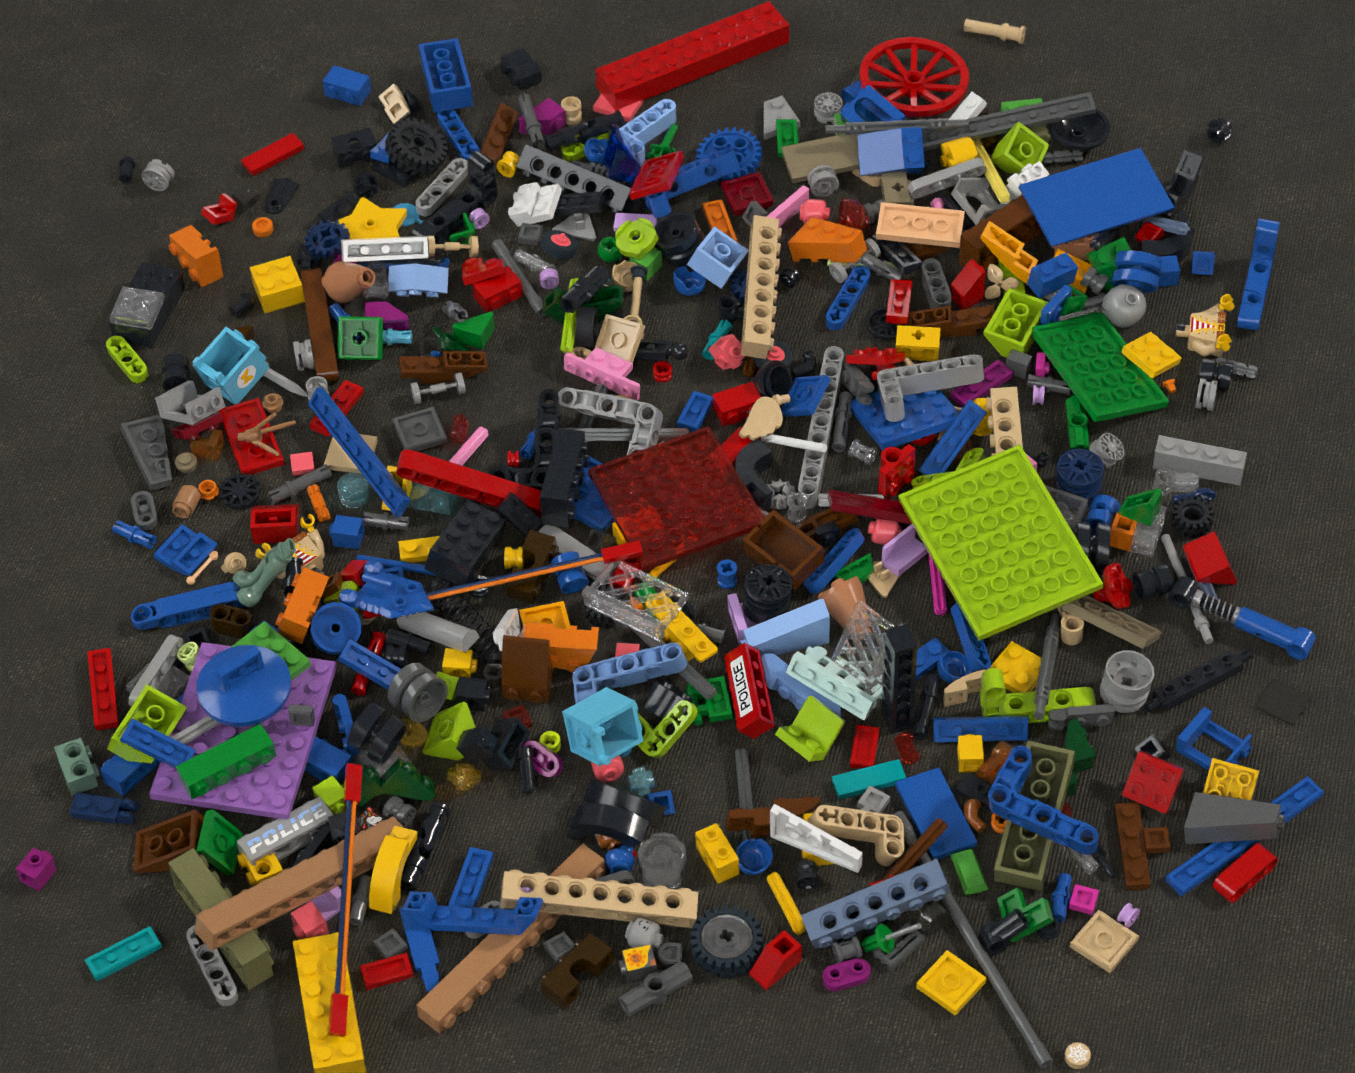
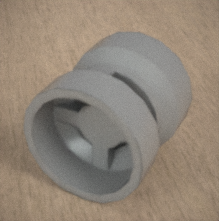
M315 376L306 382L308 401H310L317 387H323L329 395L326 379Z

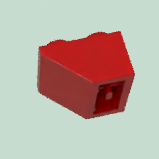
M299 504L254 506L251 509L250 522L253 544L285 542L288 538L292 539L298 535Z

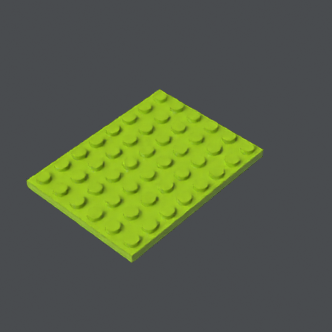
M1021 445L1012 447L898 495L899 502L978 641L1103 588V582Z

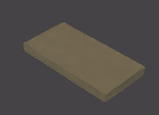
M840 134L781 147L792 183L807 180L809 172L821 165L831 166L836 174L859 169L857 135Z
M1088 595L1063 605L1062 610L1142 649L1157 641L1161 635L1160 630Z

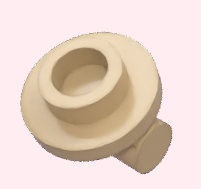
M232 552L226 556L221 569L225 573L235 574L237 571L245 570L246 559L241 553Z

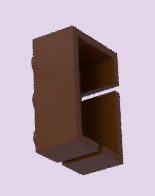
M772 510L760 522V528L756 526L742 539L745 553L760 565H776L790 574L793 581V591L825 561L823 547L775 510Z

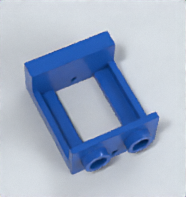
M867 85L864 89L860 88L854 96L855 99L851 103L847 102L840 111L842 122L845 120L849 123L866 122L855 112V109L865 99H869L891 117L889 121H905V115L870 85Z
M1204 707L1178 736L1175 751L1209 771L1212 759L1191 747L1201 734L1205 733L1233 751L1225 762L1238 765V761L1241 758L1245 759L1252 749V746H1250L1252 736L1248 734L1244 740L1240 739L1211 721L1212 711Z

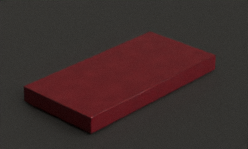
M828 489L827 499L831 511L912 524L899 501Z

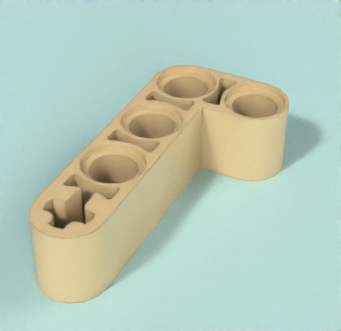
M821 805L808 818V823L833 837L875 843L876 860L883 866L893 865L904 852V826L901 819L897 816Z

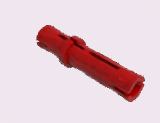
M374 631L366 649L381 657V649L386 635L382 632ZM357 673L351 688L352 693L358 696L365 695L370 679L365 676L363 678L362 674Z

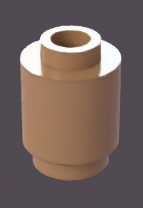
M184 485L180 488L172 504V511L177 517L185 519L193 514L201 498V494L195 486Z

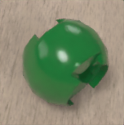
M606 237L598 244L597 252L603 261L612 263L621 259L623 254L617 248L615 237Z

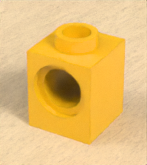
M445 648L442 665L443 673L457 678H472V674L477 672L478 661L473 656V650H467L464 653L453 648Z
M967 734L958 736L959 772H983L982 735Z

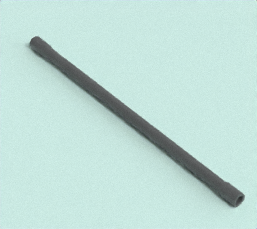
M898 811L893 815L900 818L903 822L904 839L910 848L918 838L904 812ZM925 852L918 860V863L923 865L930 862L931 859ZM951 893L947 894L941 900L1028 1044L1029 1050L1041 1069L1047 1068L1053 1063L1052 1057L1037 1037Z

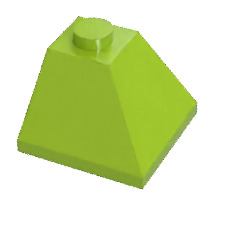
M1017 122L997 144L991 161L1003 171L1019 175L1022 173L1021 170L1031 163L1033 166L1039 161L1042 162L1049 144L1022 123Z
M461 702L434 715L422 753L452 760L464 758L456 747L463 731L476 728L467 703Z

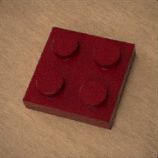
M760 172L721 182V190L734 216L744 214L750 201H757L763 209L774 206V200Z
M215 412L193 425L184 423L171 431L174 438L191 441L198 438L201 431L207 430L208 432L218 428V423L224 420L220 412Z

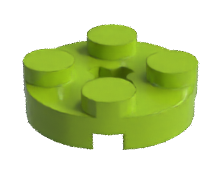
M637 218L638 221L631 222L628 220L620 225L615 233L617 248L623 255L641 259L653 249L658 241V235L649 220ZM640 235V238H639V239H637V240H633V239H632V237H634V236H635V237H638V236Z

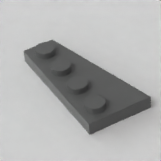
M160 414L122 423L121 431L150 490L171 486L172 478L163 418H161Z

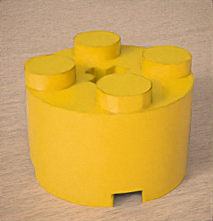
M968 136L941 144L943 155H940V162L942 167L949 168L978 156L974 142Z

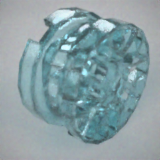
M349 473L338 480V496L344 506L356 508L368 501V483L363 475Z

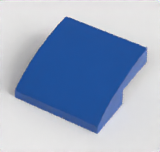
M181 524L154 553V559L174 571L190 576L213 552L218 544L203 533L199 532L196 534Z

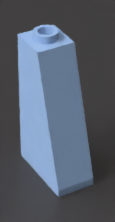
M824 599L816 600L743 630L744 639L740 640V644L745 642L760 650L761 656L773 653L781 655L807 649L809 646L816 647L829 644L830 616Z

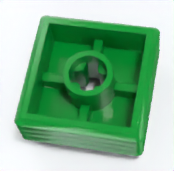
M339 316L338 359L382 360L383 318ZM360 332H362V336H365L362 344L356 340V336H359Z

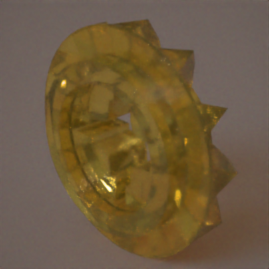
M401 719L408 726L400 743L403 744V747L407 745L412 749L416 746L422 747L428 736L426 728L421 723H416L411 719ZM408 731H411V736H407L406 733H408Z

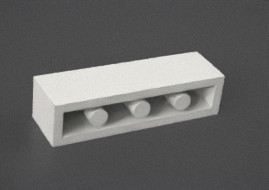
M426 236L341 240L342 261L428 258V240Z

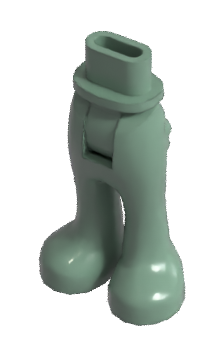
M288 538L285 542H279L277 546L270 549L253 572L249 573L240 570L233 575V581L241 588L237 592V598L243 605L247 607L255 606L270 583L286 570V566L292 560V555L296 552L295 543L291 538Z

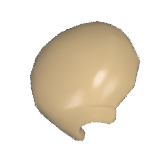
M624 260L620 264L613 266L614 285L621 286L623 292L633 291L634 281L632 280L631 268L637 265L635 262Z

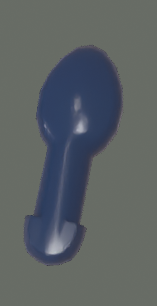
M1200 488L1193 493L1176 494L1173 496L1172 502L1176 505L1178 500L1182 502L1183 497L1189 500V496H1193L1195 500H1197L1198 496L1201 497V502L1204 499L1209 502L1216 497V493L1209 488Z

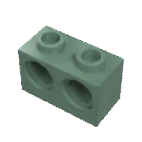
M78 738L54 747L71 796L98 787L96 777L100 776L96 763L91 764L89 760L93 758L89 745L84 746L82 739Z

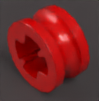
M666 361L655 363L653 366L654 379L661 383L668 382L672 378L671 364Z
M508 451V467L520 468L519 451L515 453Z

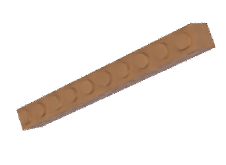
M394 816L385 821H380L375 826L362 830L354 836L352 879L374 868L381 844L385 836L390 835L394 826L404 828ZM345 840L329 849L322 850L318 855L310 859L301 861L290 869L281 871L270 879L261 881L250 889L241 891L230 899L221 901L218 905L208 910L201 911L196 915L194 932L213 951L342 885Z
M582 844L550 876L567 875L574 879H597L605 875V860ZM553 890L545 891L549 895H556V892ZM576 892L569 893L574 898L581 897ZM539 912L536 920L521 935L489 934L417 1004L418 1017L439 1034L446 1028H450L455 1023L456 1018L462 1012L468 1011L473 1001L480 995H484L490 988V985L496 979H500L513 962H518L523 956L524 951L530 946H534L540 936L546 930H550L562 914Z

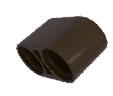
M225 604L215 605L210 610L213 630L219 634L242 639L253 629L251 614L247 610Z

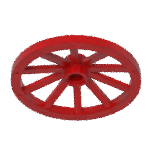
M903 37L883 42L870 50L861 63L859 80L863 89L867 85H870L874 90H876L875 88L900 89L884 98L907 117H928L944 113L960 103L968 89L969 72L964 60L950 47L930 39ZM911 49L910 71H906L893 51ZM917 49L936 53L921 72L917 71ZM886 54L901 76L874 62ZM942 57L954 66L925 78ZM871 69L896 82L870 81L868 71ZM957 73L960 77L959 85L931 84ZM928 91L954 93L948 98L941 100ZM905 95L910 98L911 105L894 101ZM923 96L934 104L917 106V98Z

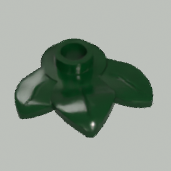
M433 326L432 330L438 337L439 345L445 351H469V347L459 343L453 334L444 333L437 326Z

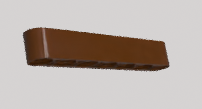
M321 267L301 270L300 274L316 374L326 379L327 382L339 381L325 289L321 282L323 278Z

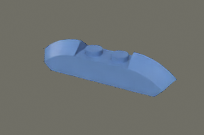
M774 653L761 656L766 684L769 689L778 691L779 695L792 702L798 711L801 710L808 696H814L841 717V707L788 675L786 670L789 665Z

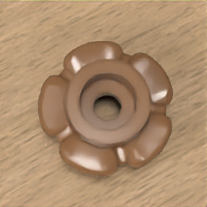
M271 393L263 398L262 406L268 413H277L281 410L283 400L279 394Z

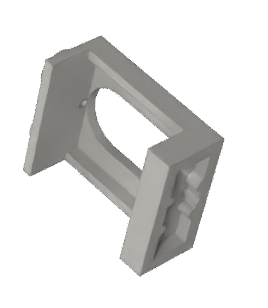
M959 178L951 195L975 225L991 216L996 210L1008 205L998 204L987 191L990 185L987 178ZM966 196L975 197L983 204L977 212L967 201Z
M189 380L155 398L161 418L190 425L225 407L220 387L199 395L197 394L194 381ZM185 409L187 414H182L178 412Z

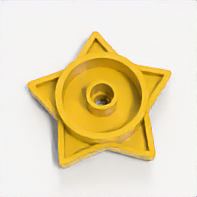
M361 197L353 213L338 221L339 224L344 223L346 228H348L350 239L400 237L398 229L407 217V209L380 208L366 198Z

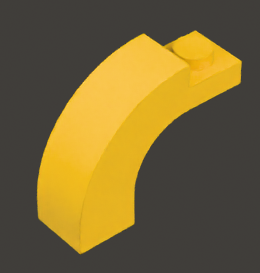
M394 826L390 835L385 836L372 873L369 909L389 914L393 913L401 898L402 872L406 859L417 840V831Z

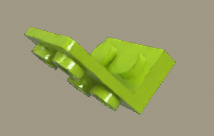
M808 696L793 724L779 727L775 735L809 762L824 760L845 721L814 696Z

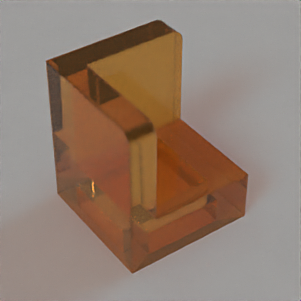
M214 429L210 439L199 438L198 441L192 440L190 443L192 454L196 458L218 461L224 447L222 431Z

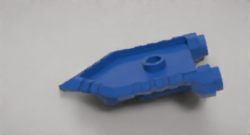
M376 560L366 562L362 580L367 583L358 593L352 589H344L339 595L341 603L378 615L382 614V616L390 619L403 617L402 615H413L416 612L422 613L434 610L421 582L385 572L382 563Z

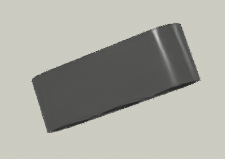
M936 259L925 260L922 263L921 282L930 308L951 306V293L940 262Z

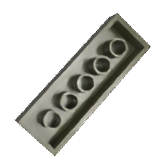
M1027 741L1026 747L1030 749L1032 754V768L1019 794L1031 800L1036 799L1062 811L1074 766L1075 751ZM1045 817L1038 819L1039 822H1047L1049 820ZM1007 819L994 868V881L1042 892L1054 841Z
M194 848L168 862L175 889L195 917L201 911L208 910L218 905L221 901L233 897L227 888L223 889L221 887V880L215 871L210 872L208 869L209 864L204 855H198ZM257 929L218 947L248 990L274 976L272 970L274 962L269 954L271 949L265 939H259Z

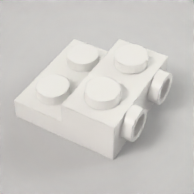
M1040 161L1033 166L1031 163L1021 170L1022 173L1019 175L1015 173L1007 179L1008 184L1005 187L1010 194V201L1003 204H1009L1012 200L1022 196L1018 188L1020 184L1049 175V172Z
M537 182L519 186L518 192L513 194V207L508 209L509 217L517 227H520L522 223L533 224L553 219L562 188L559 184L540 187Z

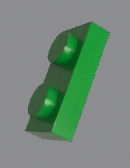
M776 119L778 158H783L781 147L798 144L796 119Z

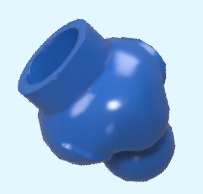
M622 844L618 849H610L606 853L605 865L611 874L624 870L631 871L634 868L637 853L633 847L629 848Z

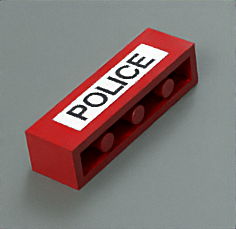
M744 642L724 655L725 669L728 674L729 689L733 699V709L737 720L736 726L739 732L755 739L774 727L775 724L760 650Z

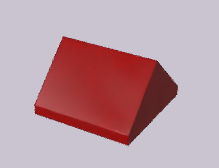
M1215 531L1183 546L1197 582L1236 585L1238 581Z

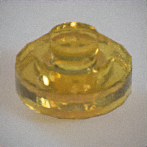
M456 764L455 767L447 770L446 778L452 782V785L456 786L457 790L468 791L470 787H474L475 784L481 782L482 773L474 769V766L471 764Z

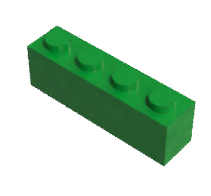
M259 724L177 765L176 770L183 787L190 798L194 799L205 795L208 791L220 785L227 784L235 777L246 774L261 764L270 762L277 756L273 741L263 726Z

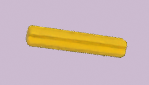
M772 872L767 876V881L793 932L800 935L806 931L801 914L780 874Z

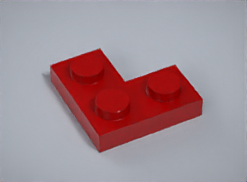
M482 257L478 259L470 258L462 264V279L465 286L505 273V265L502 258L498 260L496 258L489 259L485 264Z

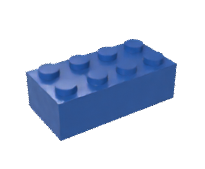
M458 38L418 44L420 63L433 112L473 106L471 85Z

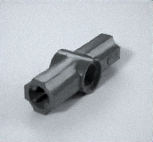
M680 961L661 973L649 974L644 983L620 996L619 1002L626 1015L631 1017L651 1004L658 1005L663 1003L667 995L693 981V977L687 965ZM655 987L660 988L659 990H652Z

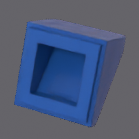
M671 790L647 794L648 800L666 806L663 815L675 813Z

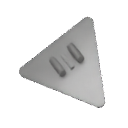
M589 213L572 214L552 229L566 232L574 238L589 241L596 240Z

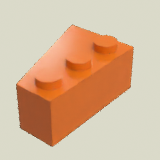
M811 217L788 241L793 262H799L801 258L811 259L812 262H818L819 259H830V262L856 263L867 251L862 230Z
M189 225L170 234L171 244L168 246L172 255H177L182 268H187L192 281H197L202 288L223 278L219 251L217 247L211 248L209 246L210 241L208 239L203 241L201 239L202 234L192 225Z
M303 567L301 574L296 573L292 582V586L295 589L293 593L288 592L283 604L287 606L284 613H279L275 625L279 626L277 632L281 636L300 644L303 643L328 582V576Z
M525 623L519 637L550 640L552 667L568 670L573 673L578 667L588 665L595 654L599 627H592L591 630H577V626L570 625L569 629L555 628V624Z

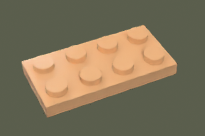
M881 202L876 239L960 248L965 211Z

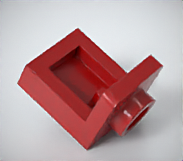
M223 193L220 195L218 204L203 207L201 215L214 225L233 221L237 202Z

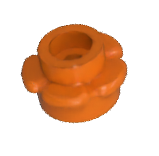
M204 480L199 484L198 490L201 494V499L212 500L219 494V488L214 481Z

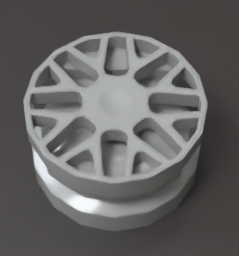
M831 92L819 94L814 100V117L816 116L817 120L824 124H827V122L833 123L834 114L841 113L842 99L840 96Z
M153 159L148 163L141 177L149 188L156 191H164L173 180L174 171L168 164H162V160Z
M829 165L817 166L807 176L811 192L817 197H827L833 194L832 191L834 189L837 190L839 187L836 173Z
M310 339L305 340L303 343L299 341L293 342L297 370L303 371L304 368L315 369Z
M1200 378L1195 408L1201 409L1205 407L1207 410L1213 411L1218 381L1212 380V382H1208L1206 379ZM1203 385H1205L1204 393H1203V399H1202V403H1201V402H1200V399H1201V394H1202V388H1203Z
M1111 433L1102 434L1099 439L1093 441L1089 446V451L1100 457L1104 468L1112 467L1124 456L1123 444Z

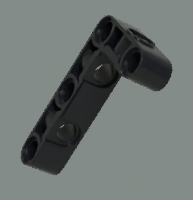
M479 151L473 152L467 161L470 181L467 190L420 223L412 231L411 236H434L435 244H441L450 235L464 226L463 213H466L469 218L473 210L477 208L485 210L492 205L497 198L495 162Z
M545 389L539 395L537 408L538 425H536L534 441L535 465L530 467V469L513 468V466L495 467L489 472L490 475L542 491L543 484H540L539 481L545 479L558 428H560L559 396L553 389ZM549 400L554 401L552 404L545 403ZM544 440H551L548 444L542 443Z

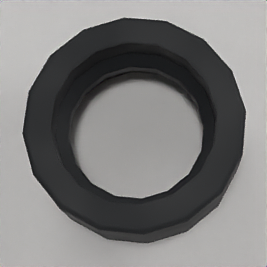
M578 308L575 330L577 347L594 348L597 337V308Z

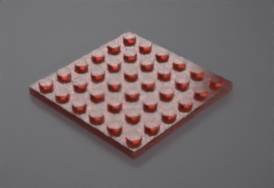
M710 426L588 469L590 479L626 542L640 541L643 556L635 558L643 572L748 534L756 526L760 528V522L764 519L763 514Z

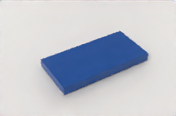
M939 767L895 782V787L920 836L937 818L942 819L948 826L927 850L932 860H938L977 846V840Z

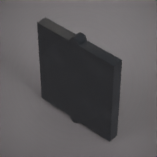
M447 255L408 259L406 264H441L447 258Z

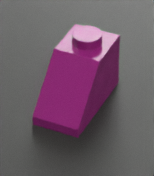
M547 98L534 107L537 120L542 126V134H552L566 125L565 109L552 99ZM522 115L519 117L520 133L527 134V125Z
M387 301L365 303V317H382L383 330H388V328L398 331L410 330L408 316Z

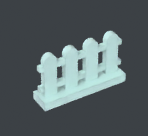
M809 646L805 651L806 655L798 651L793 655L786 670L788 675L862 720L868 718L871 709L876 707L878 703L876 700L878 698L882 699V683H869L865 680L866 675L860 670L851 672L845 668L847 664L844 660L840 658L831 660L826 657L827 651L822 647L816 646L812 648Z

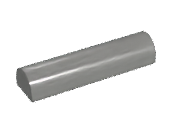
M416 612L413 615H402L403 617L397 618L400 629L464 653L479 638L475 630L426 612Z

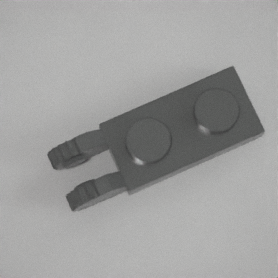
M845 363L844 370L841 372V383L857 398L856 400L860 404L870 405L872 398L867 393L874 391V385L855 364Z
M1114 705L1076 706L1052 710L1049 713L1048 729L1055 732L1063 731L1065 728H1068L1069 721L1076 718L1080 725L1084 727L1113 724L1115 713Z

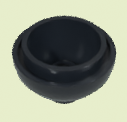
M778 360L764 363L752 380L761 397L772 398L776 394L785 395L789 393L792 387V377L789 369L783 362Z

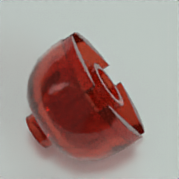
M842 198L838 209L840 213L839 219H837L836 224L862 230L863 233L864 228H868L870 216L866 215L865 207L858 200Z

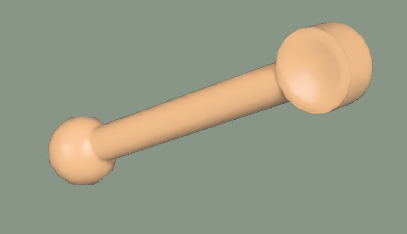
M213 551L202 566L192 576L187 578L186 582L189 585L195 583V579L212 560L218 559V552Z

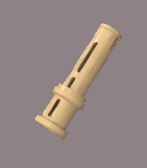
M966 19L964 26H966L964 27V32L1000 37L1002 41L1013 40L1018 41L1019 44H1022L1024 41L1025 26H1009V23L997 25Z

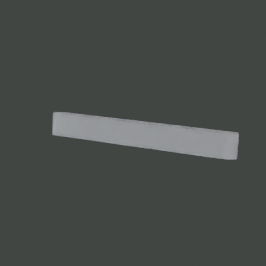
M831 346L824 352L820 375H827L831 380L814 415H812L807 441L827 444V451L823 453L805 449L798 485V503L805 509H812L818 503V495L820 494L840 390L841 372L844 368V352L836 346Z

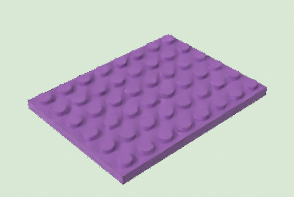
M202 642L181 702L187 709L170 734V738L208 716L198 700L196 690L198 676L204 665L213 656L232 646ZM308 658L311 666L291 681V691L285 705L274 716L260 723L273 741L277 757L266 764H261L251 769L246 774L235 777L227 784L220 785L208 791L205 795L194 799L190 798L180 782L177 770L160 762L150 791V798L245 814L289 819L337 668L336 662ZM289 704L313 706L315 715L314 726L291 725L288 713ZM221 723L185 745L196 750L193 756L195 757L257 725L239 727Z

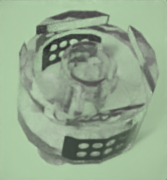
M665 832L650 835V839L640 844L638 859L640 876L643 879V883L651 887L658 885L666 886L667 888L678 887L687 871L686 848L678 840V837Z

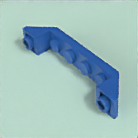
M410 891L402 911L431 930L521 935L536 920L543 904V899L520 897L514 910L438 906L432 892Z

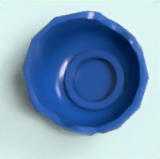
M592 138L584 145V154L590 162L602 163L603 165L608 164L617 152L616 145L610 146L607 143V139L598 140Z
M686 266L677 268L673 273L675 289L682 295H698L706 286L705 277L695 270L692 272L688 271Z
M946 651L938 660V674L948 684L972 673L966 655L958 651Z
M761 838L747 839L735 851L739 858L738 868L747 875L763 873L772 864L774 856L771 846Z

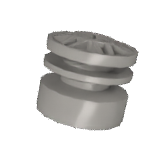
M1123 650L1114 653L1107 661L1099 688L1100 697L1104 704L1114 705V710L1120 713H1131L1141 709L1147 701L1154 678V667L1150 660L1143 654L1135 651Z

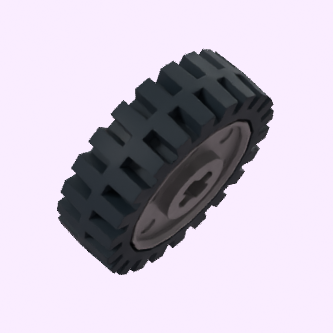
M723 905L722 910H719L717 906L713 908L712 913L709 910L705 911L704 917L700 915L697 918V923H694L691 931L690 942L693 959L696 960L698 967L702 966V971L705 973L710 971L711 976L714 977L717 974H720V977L726 979V974H730L731 978H736V973H739L740 976L745 975L746 969L750 972L763 951V933L758 920L755 921V916L752 914L748 915L747 910L742 908L739 912L737 906H733L732 910H728V905Z

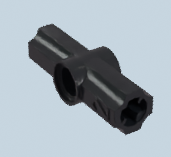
M595 266L587 275H582L560 299L561 309L566 313H574L583 303L587 304L595 296L599 288L610 278L608 270L603 266Z

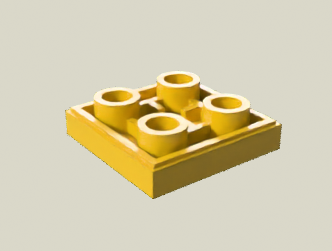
M1212 758L1203 793L1252 800L1259 771Z

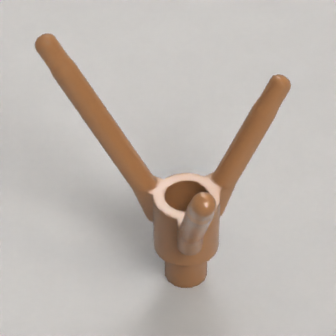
M272 413L257 426L238 433V441L252 442V444L265 449L271 454L279 456V452L261 442L262 434L295 425L296 421L293 420L261 429L276 417V413Z

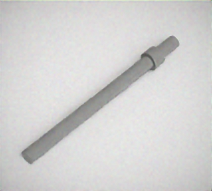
M1162 535L1161 540L1177 578L1187 577L1170 535ZM1190 606L1195 618L1194 624L1196 629L1201 632L1205 644L1212 643L1214 639L1209 630L1210 624L1207 617L1203 616L1201 609Z

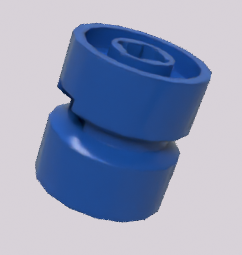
M1097 495L1093 498L1084 521L1091 524L1092 535L1095 534V527L1098 523H1110L1111 530L1116 513L1120 510L1119 502L1108 495Z
M565 552L556 556L551 564L577 559L580 556L577 552ZM583 566L555 572L562 593H575L588 585L589 581L585 570L582 569Z

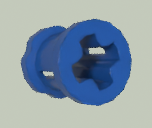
M729 559L720 561L717 565V572L719 574L717 577L718 585L723 589L735 587L737 584L736 563Z

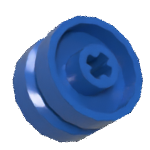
M1129 250L1117 252L1114 265L1118 269L1113 272L1112 285L1116 287L1120 284H1129L1137 287L1142 293L1156 292L1160 281L1156 274L1161 272L1162 258L1142 251Z
M332 602L323 605L316 611L310 623L312 643L319 651L327 655H340L348 640L351 639L357 642L361 634V622L358 614L352 607L344 603ZM333 624L335 627L340 626L339 632L332 631Z

